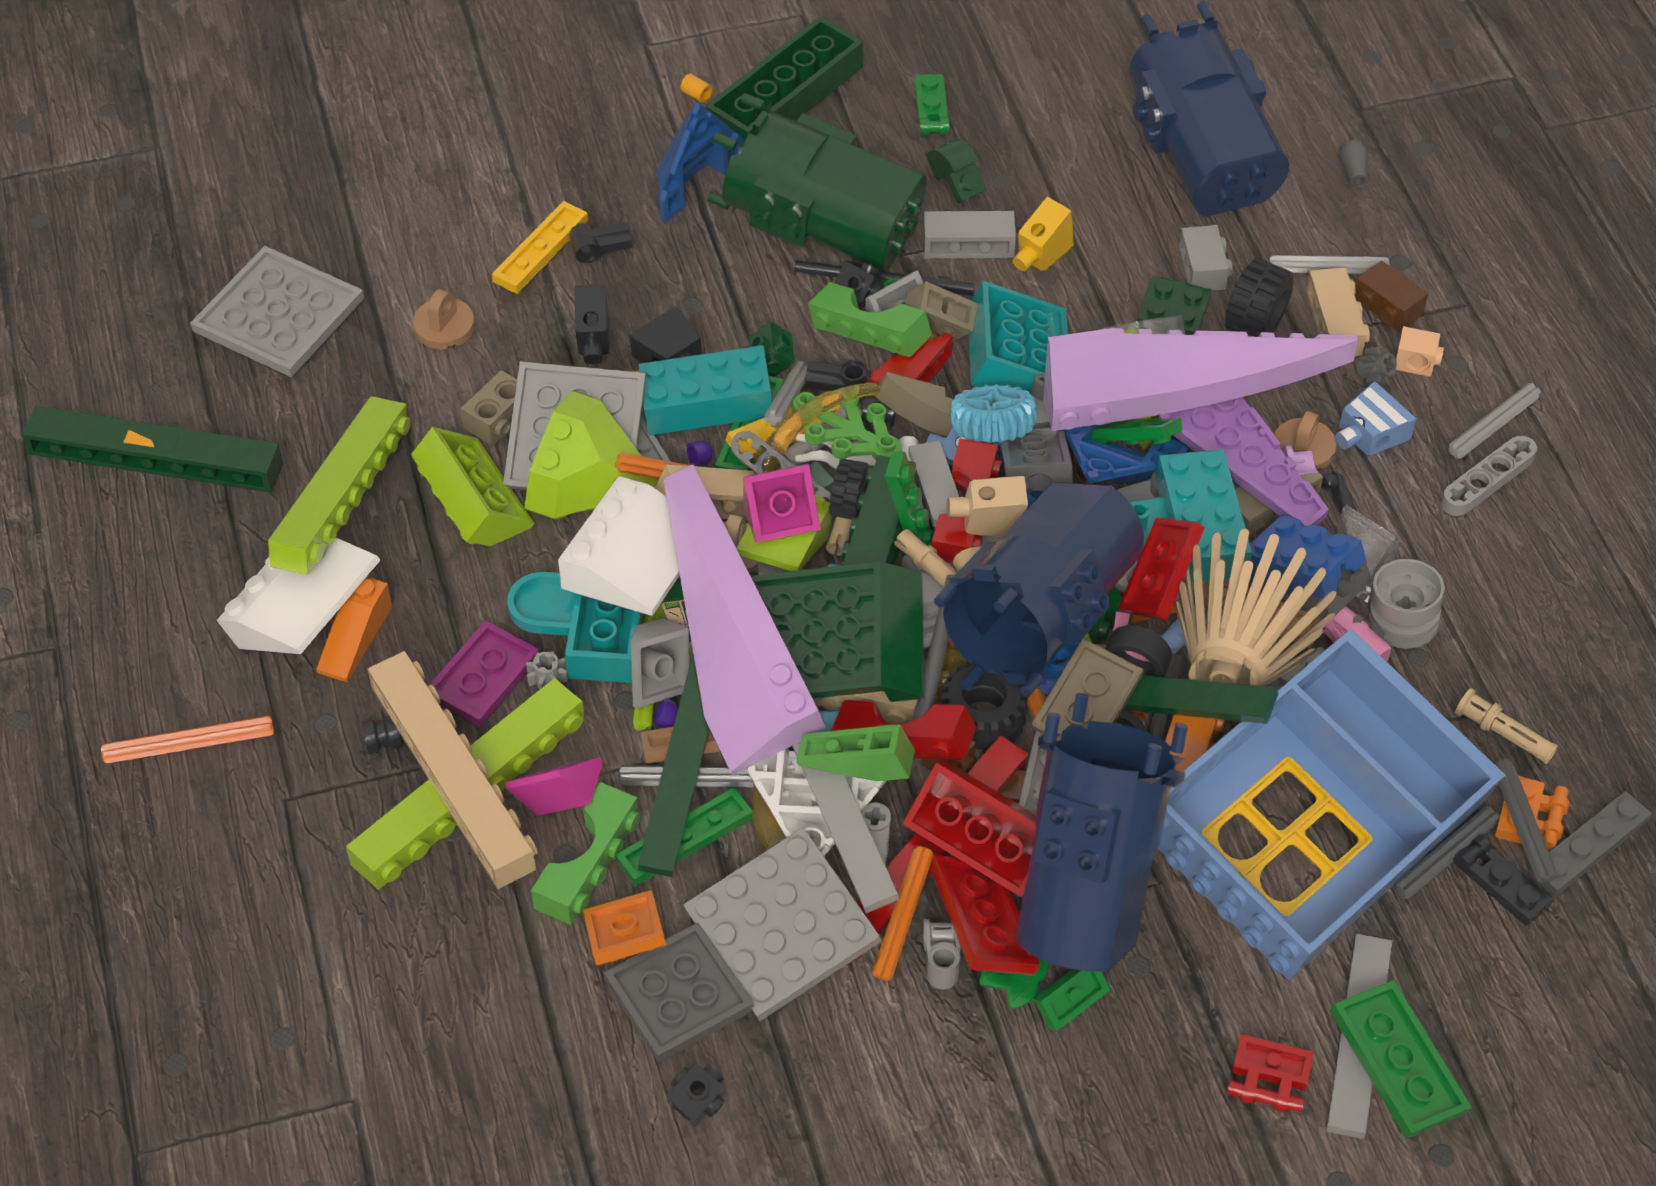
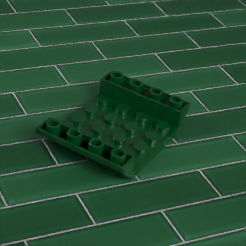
M877 561L750 576L812 699L882 691L885 692L890 702L924 699L923 575L921 572Z

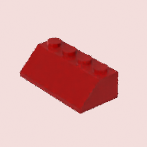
M937 762L906 816L903 825L1021 898L1024 897L1036 831L1035 814L950 762Z

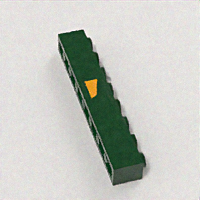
M35 406L22 433L29 455L272 493L283 466L278 443L213 434L207 431L181 429L176 426H162L144 421L136 422L117 417L91 415L86 412H72L54 407Z

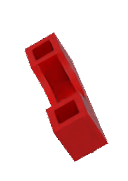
M959 439L952 469L955 486L966 493L969 482L973 480L999 478L1002 460L997 459L998 446ZM947 513L939 514L932 539V547L937 550V555L946 563L953 564V559L956 555L965 549L981 546L982 536L968 534L965 531L964 517H947Z
M844 700L830 731L899 724L886 723L874 702ZM934 704L924 715L916 720L900 724L915 749L913 759L928 758L942 761L964 760L977 729L965 705Z

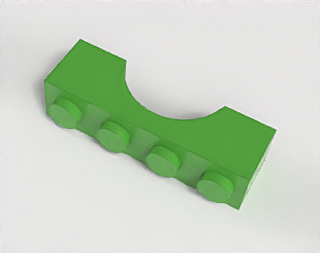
M829 282L808 303L815 328L907 357H911L932 336L925 310L899 304L885 311L865 312L859 310L854 289Z
M602 782L596 787L591 804L585 805L583 808L585 827L594 836L592 845L582 856L565 863H548L531 889L535 910L572 925L578 914L582 915L583 910L587 909L590 894L595 886L600 887L607 874L608 865L612 859L616 860L615 854L623 850L624 840L629 831L634 832L641 819V813L638 811L637 797Z

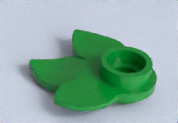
M1038 958L1040 966L1035 975L982 971L979 984L990 988L1007 989V1001L1010 1009L1020 1008L1037 996L1038 983L1047 976L1049 965L1047 961Z

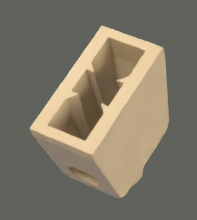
M1025 477L979 479L969 482L965 497H947V517H964L965 531L968 534L1002 537L1027 509Z

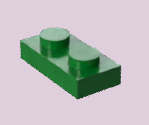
M1072 969L1035 997L1034 1001L1048 1028L1058 1031L1111 989L1102 972Z

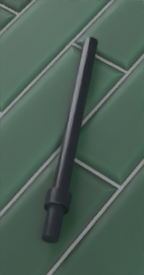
M796 260L794 272L837 278L842 266ZM878 271V274L887 278L886 281L892 278L901 279L907 275ZM920 276L923 283H931L952 293L974 295L975 283L952 281L951 277L939 276L938 279Z

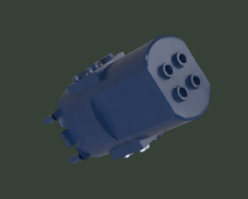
M1201 1L1197 4V8L1205 23L1199 24L1197 19L1177 24L1176 32H1180L1177 36L1174 35L1173 31L1159 33L1150 14H1146L1141 18L1151 37L1150 43L1148 40L1145 41L1134 54L1129 67V75L1137 92L1136 104L1133 105V115L1137 122L1140 121L1143 127L1146 142L1151 144L1155 154L1167 151L1195 209L1201 215L1208 217L1265 202L1285 182L1289 173V161L1261 109L1263 99L1266 97V87L1264 82L1259 80L1256 75L1253 61L1248 59L1243 48L1230 50L1222 32L1217 27L1218 20L1214 21L1215 18L1206 1Z
M1051 483L998 542L986 541L953 578H949L950 583L934 598V603L938 607H944V623L952 643L969 663H972L974 660L976 666L961 681V687L964 690H971L984 673L1001 674L1006 669L1009 671V673L1004 672L1007 684L1023 685L1020 688V693L1024 697H1030L1043 682V679L1049 680L1045 667L1065 644L1078 645L1110 607L1108 593L1138 560L1144 545L1143 528L1136 511L1128 500L1115 488L1101 485Z
M1076 694L1072 721L1077 723L1085 721L1089 699L1087 694ZM1048 713L1044 734L1039 736L1037 745H1040L1038 748L1047 750L1035 813L1036 831L1016 940L1026 951L1049 963L1082 971H1109L1136 946L1154 850L1160 845L1171 787L1175 788L1183 782L1185 777L1184 772L1175 770V766L1185 758L1169 753L1170 751L1178 754L1183 753L1188 726L1182 723L1175 724L1170 746L1165 741L1147 732L1124 725L1089 721L1088 728L1071 724L1062 731V734H1059L1057 732L1060 715ZM1061 735V740L1056 741V738Z

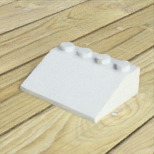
M619 476L558 559L561 589L652 616L680 576L667 497L649 484Z
M335 538L333 544L327 546L319 564L316 563L308 575L270 567V559L268 557L265 561L266 565L257 575L251 577L246 582L244 590L237 598L231 600L225 606V611L217 619V622L239 649L301 654L379 563L380 559L377 555L338 538Z

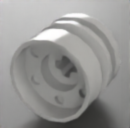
M1413 559L1391 561L1383 565L1376 572L1372 587V601L1368 621L1384 631L1383 640L1390 646L1402 649L1417 648L1430 642L1437 634L1445 589L1442 576L1434 567L1423 561Z

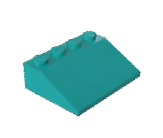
M982 280L971 300L978 303L973 332L969 333L971 385L976 387H984L985 384L988 386H995L996 384L998 386L1010 385L1012 388L1020 387L1022 390L1031 393L1035 376L1045 374L1048 337L1068 334L1066 308Z

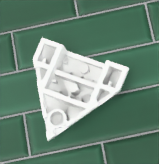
M786 748L748 767L749 775L785 837L787 838L801 828H804L822 855L825 856L835 842L805 774L796 762L797 756L795 752L789 751ZM844 775L860 811L866 807L886 782Z

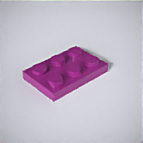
M485 620L429 685L432 684L436 689L441 701L439 705L481 727L527 674L526 663L533 662L536 653H540V649Z

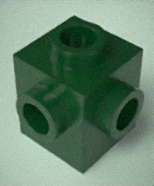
M769 321L748 337L749 347L764 346L769 376H777L795 362L792 334L773 322Z

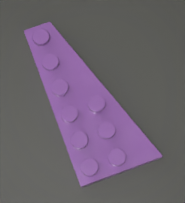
M1243 397L1159 415V419L1181 418L1183 431L1173 436L1194 452L1224 449L1232 480L1279 516L1285 514L1299 519L1305 527L1318 525L1327 517L1329 511L1327 506L1311 484L1301 478L1295 469L1296 464L1290 456H1285L1280 449L1278 439L1256 409L1251 408Z

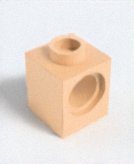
M1403 326L1396 356V370L1431 377L1433 366H1440L1444 347L1438 346L1440 334Z

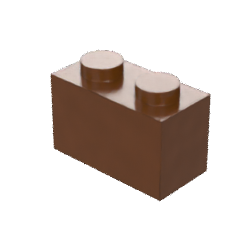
M1380 261L1357 279L1355 288L1356 301L1360 302L1362 307L1368 309L1385 324L1390 325L1398 332L1403 330V326H1409L1424 314L1429 294L1384 261Z

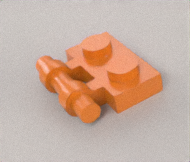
M1518 776L1547 849L1552 850L1556 847L1557 840L1562 838L1564 826L1561 823L1563 815L1567 814L1570 801L1567 799L1569 790L1564 786H1556L1553 795L1547 796L1543 794L1545 783ZM1503 799L1494 837L1522 844L1506 801ZM1538 811L1549 813L1548 819L1546 821L1537 820Z

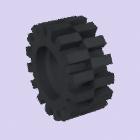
M845 458L840 459L831 489V503L829 506L831 516L852 520L853 516H859L860 511L857 510L858 500L861 491L865 492L867 488L865 481L869 468L868 463Z

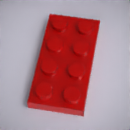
M934 855L930 868L970 970L1035 975L1040 966L1038 958L1021 947L1016 940L1020 914L1010 890L957 857Z

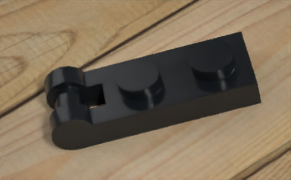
M1476 836L1469 844V848L1461 849L1455 854L1453 858L1455 865L1526 927L1551 906L1553 899L1493 849L1492 844L1485 836ZM1478 858L1486 863L1483 867L1476 862Z

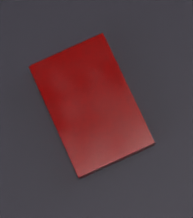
M1156 517L1118 609L1128 614L1167 621L1179 592L1180 582L1184 580L1193 558V548L1196 544H1199L1205 527L1197 522Z

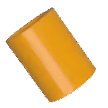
M693 74L686 75L680 86L682 92L701 103L708 101L713 92L712 85Z

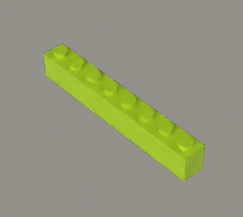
M370 396L269 538L270 567L308 575L315 564L321 562L327 546L334 543L340 527L346 525L353 508L359 506L366 489L372 487L374 477L379 470L382 471L384 469L387 458L396 451L402 436L408 434L410 418L407 417L406 403Z
M553 678L471 745L472 752L470 754L474 760L479 758L483 762L488 773L486 779L490 785L495 783L502 792L506 788L505 782L512 781L518 775L526 773L532 764L543 754H548L554 750L558 742L566 735L576 732L585 721L583 701ZM427 780L346 846L350 865L378 890L386 883L396 880L402 870L414 860L417 861L423 858L431 846L440 839L447 838L457 826V823L430 780Z

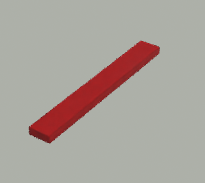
M1000 735L968 774L1000 792L1028 760L1029 753ZM916 833L886 868L897 893L899 894L912 852L916 847L923 846L932 850L933 857L934 855L946 856L948 852ZM929 867V870H928L926 879H927V878L929 877V875L932 873L930 867ZM860 899L856 903L876 932L880 934L889 924L896 901L868 913H865Z

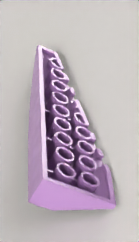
M1108 328L1048 337L1043 404L1052 431L1102 425L1110 422L1188 410L1267 391L1353 362L1358 338L1356 335L1318 334L1315 338H1305L1301 333H1291L1289 338L1275 337L1274 333L1261 332L1259 337H1248L1247 332L1198 330L1193 335H1184L1181 330H1168L1167 334H1152L1151 329H1138L1136 333H1124L1123 328Z
M692 464L663 480L703 713L729 770L734 775L800 742L803 734L818 733L827 728L728 531Z

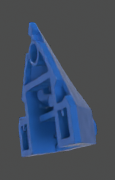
M695 102L677 130L658 168L661 221L664 223L685 208L684 183L706 165L725 175L731 156H736L739 152V147L743 143V138L731 130L730 127L707 111L698 102ZM716 132L737 140L738 144L733 151L714 143L713 138Z
M1098 425L1076 427L1069 430L1064 429V433L1089 484L1145 481L1151 478L1152 474L1157 471L1160 455L1188 453L1190 450L1184 443L1171 439V441L1166 443L1154 444L1149 452L1144 454L1112 442L1105 445L1092 440L1093 431L1098 428Z

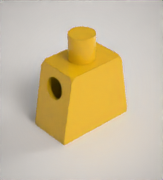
M1049 197L1041 203L1018 233L1019 253L1012 261L1019 270L1025 272L1033 265L1041 271H1046L1074 245L1072 211Z

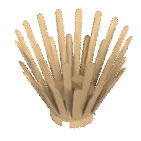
M1242 529L1238 536L1221 620L1225 562L1220 560L1221 534L1216 532L1212 537L1206 632L1201 552L1199 545L1196 544L1193 548L1196 607H1194L1189 568L1184 577L1185 583L1181 581L1179 586L1184 615L1180 603L1175 601L1176 611L1191 662L1189 679L1265 686L1299 666L1300 662L1311 656L1317 649H1309L1289 663H1285L1319 638L1323 633L1322 628L1334 618L1335 613L1328 614L1286 651L1284 650L1334 600L1336 591L1329 592L1274 646L1272 645L1326 575L1325 568H1320L1304 589L1298 586L1293 590L1266 628L1303 562L1306 550L1299 548L1296 551L1281 580L1280 571L1273 570L1258 599L1279 542L1278 535H1270L1243 606L1253 563L1251 561L1244 562L1249 531Z

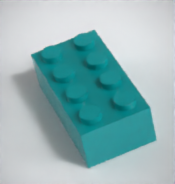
M763 345L639 364V372L646 373L647 375L643 404L649 435L762 419L772 403Z

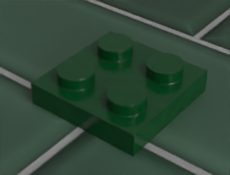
M1152 276L1137 319V327L1166 334L1168 330H1181L1184 335H1193L1201 328L1212 289Z

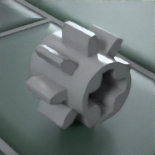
M554 651L537 652L533 662L526 663L529 686L536 684L540 690L553 678L560 683L568 681L566 659H558Z

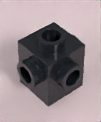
M845 260L834 283L854 289L858 307L861 308L863 304L866 305V297L884 288L883 285L887 278L878 274L879 268L868 262L863 261L862 264Z
M695 1063L690 1070L685 1066L671 1082L674 1088L666 1097L667 1104L696 1127L706 1115L712 1118L725 1103V1100L722 1098L725 1094V1088L721 1084L724 1079L709 1065H706L703 1069ZM697 1089L704 1091L701 1095L692 1094Z

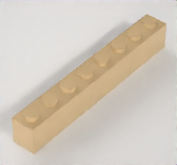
M403 651L367 668L374 693L497 889L535 871L534 855L538 854L533 840L529 835H522L519 830L521 825L517 815L512 809L507 811L502 804L504 803V798L499 787L495 783L490 785L486 779L488 777L487 770L479 758L474 760L470 754L472 748L467 737L463 733L457 734L454 729L456 728V723L448 709H441L439 695L432 684L429 686L425 684V675L420 664L417 661L411 662L406 652Z

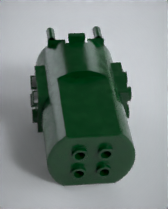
M744 93L741 98V103L759 111H762L765 106V101ZM770 102L766 110L762 111L753 123L752 132L756 126H759L758 135L754 136L749 133L739 147V152L736 156H731L724 179L722 196L710 192L707 201L726 210L732 206V214L736 208L750 214V226L776 236L787 243L803 248L809 239L857 261L868 262L878 267L880 271L886 272L896 256L902 252L908 237L916 229L926 192V176L855 146L856 135L802 113L796 121L771 110ZM716 132L713 138L714 143L733 151L738 144L737 140Z

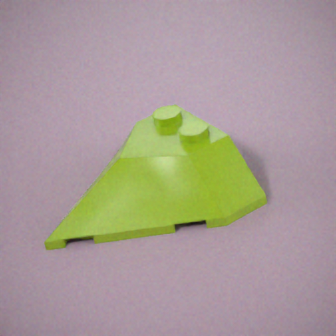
M570 391L552 412L529 470L525 509L557 520L565 518L569 514L595 510L619 476L649 484L653 488L656 487L659 479L619 472L615 467L619 454L625 453L641 456V454L601 400Z

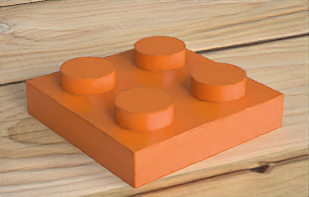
M652 890L583 910L596 966L667 945Z

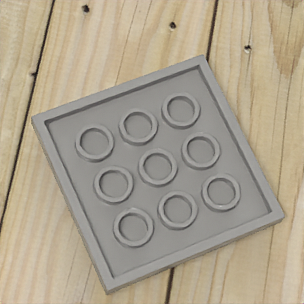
M264 246L190 324L193 332L292 377L364 299L363 290Z
M520 362L503 486L527 490L529 470L552 412L570 391L601 400L638 450L647 381L646 373Z
M801 828L683 904L694 924L697 922L700 924L754 1003L752 1010L759 1021L882 942L879 934L804 828Z

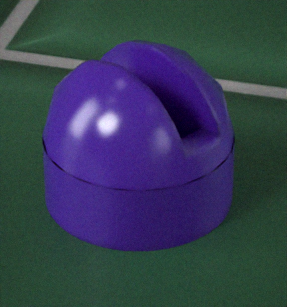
M695 441L687 445V456L691 465L700 467L711 461L713 448L706 441Z
M665 698L656 710L653 722L664 728L673 727L679 706Z

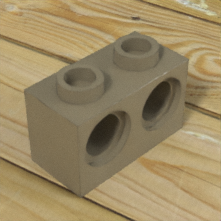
M924 282L907 292L905 305L926 311L932 333L939 336L946 333L952 334L954 342L973 332L978 303L928 282Z
M502 370L498 372L460 408L463 429L491 446L501 437H505L511 429L517 379Z

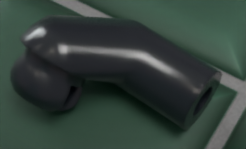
M1335 471L1331 474H1324L1321 486L1324 490L1331 492L1343 518L1353 516L1357 509L1343 476Z

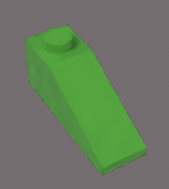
M900 724L808 733L802 735L796 762L800 767L872 781L910 778L915 749Z

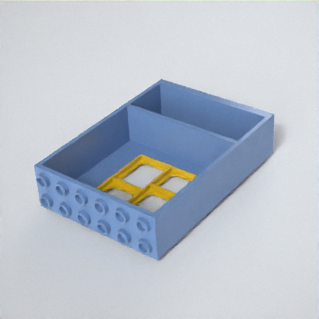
M1353 629L1347 631L1277 691L1278 697L1268 724L1242 721L1183 771L1185 773L1184 781L1175 788L1171 787L1161 841L1158 849L1165 855L1168 864L1173 869L1181 871L1191 882L1193 889L1199 895L1205 896L1216 907L1219 915L1225 921L1231 922L1242 933L1247 944L1257 948L1268 959L1272 969L1278 974L1284 975L1289 981L1393 887L1397 880L1418 864L1478 809L1505 776L1493 762ZM1290 772L1314 794L1316 802L1286 829L1277 830L1252 805V800L1282 773ZM1327 812L1334 814L1358 839V843L1338 861H1331L1305 834V831ZM1236 814L1244 816L1267 840V845L1250 859L1238 860L1231 858L1219 845V830ZM1293 845L1320 870L1321 876L1292 901L1281 902L1272 899L1264 892L1260 883V875L1263 868L1286 847Z

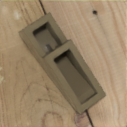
M886 372L875 389L874 396L905 419L947 438L952 428L950 408L951 401L954 399L945 397V387Z

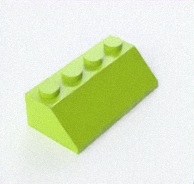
M432 427L412 452L411 456L418 465V471L426 477L432 487L433 494L440 499L446 508V514L455 522L460 530V536L469 544L492 546L531 529L535 524L510 487L503 486V475L478 438Z

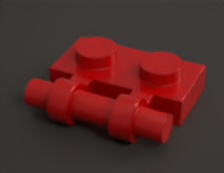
M1241 1034L1232 1073L1247 1076L1246 1082L1241 1083L1230 1080L1227 1095L1242 1098L1241 1102L1251 1105L1255 1101L1275 1106V1111L1286 1113V1109L1301 1113L1304 1098L1290 1095L1291 1088L1306 1091L1314 1052ZM1258 1079L1279 1084L1278 1092L1257 1087Z

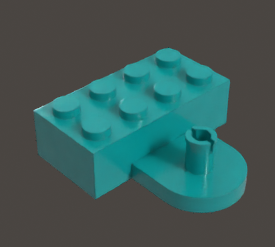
M1224 449L1160 455L1156 474V484L1160 498L1128 501L1140 519L1144 534V545L1156 517L1197 522L1205 527L1198 544L1201 552L1202 581H1210L1212 537L1216 532L1221 534L1220 560L1225 562L1224 579H1230L1239 532L1246 528ZM1249 539L1244 562L1251 560L1252 550ZM1193 558L1189 565L1191 583L1194 582Z
M531 573L514 583L508 593L507 604L509 615L519 628L537 634L568 636L565 652L568 679L632 683L631 640L636 626L644 624V613L561 589L560 573Z

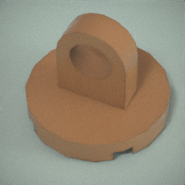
M437 289L430 301L417 309L413 317L414 332L418 340L429 348L443 350L448 349V346L454 344L457 347L471 338L475 330L474 314L469 305L459 299H455L453 293Z
M1307 410L1303 418L1290 419L1282 423L1276 429L1274 435L1280 442L1281 450L1283 446L1291 445L1294 452L1312 451L1315 468L1321 467L1320 470H1322L1334 459L1337 442L1334 433L1326 425L1319 422L1320 415Z

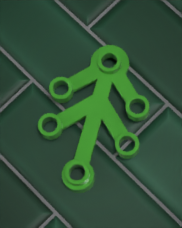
M846 389L841 392L840 406L845 409L847 419L818 405L817 399L811 393H800L793 400L792 414L796 419L811 421L817 418L836 428L824 429L820 424H809L806 427L805 440L812 445L833 441L831 452L838 459H846L849 456L872 455L877 460L878 455L891 457L892 451L902 450L901 442L888 433L885 424L886 407L884 405L872 403L868 406L866 418L873 424L875 434L864 429L858 409L860 395L853 389ZM857 439L863 443L852 444L850 440Z

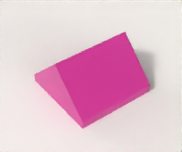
M809 464L743 477V507L756 543L821 530Z
M601 757L547 769L505 782L507 790L537 816L591 804L603 762Z

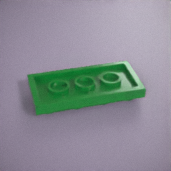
M1395 980L1334 1003L1329 1011L1406 1139L1465 1115L1472 1108Z

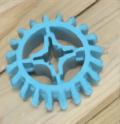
M985 384L984 387H973L972 390H964L962 394L956 395L955 399L951 401L950 418L953 431H956L958 436L965 437L966 440L986 441L989 444L997 441L1002 443L1005 440L1013 441L1015 437L1022 438L1025 436V433L1031 432L1032 428L1036 426L1037 409L1034 396L1020 387L1012 388L1010 385L998 386V384L988 386Z

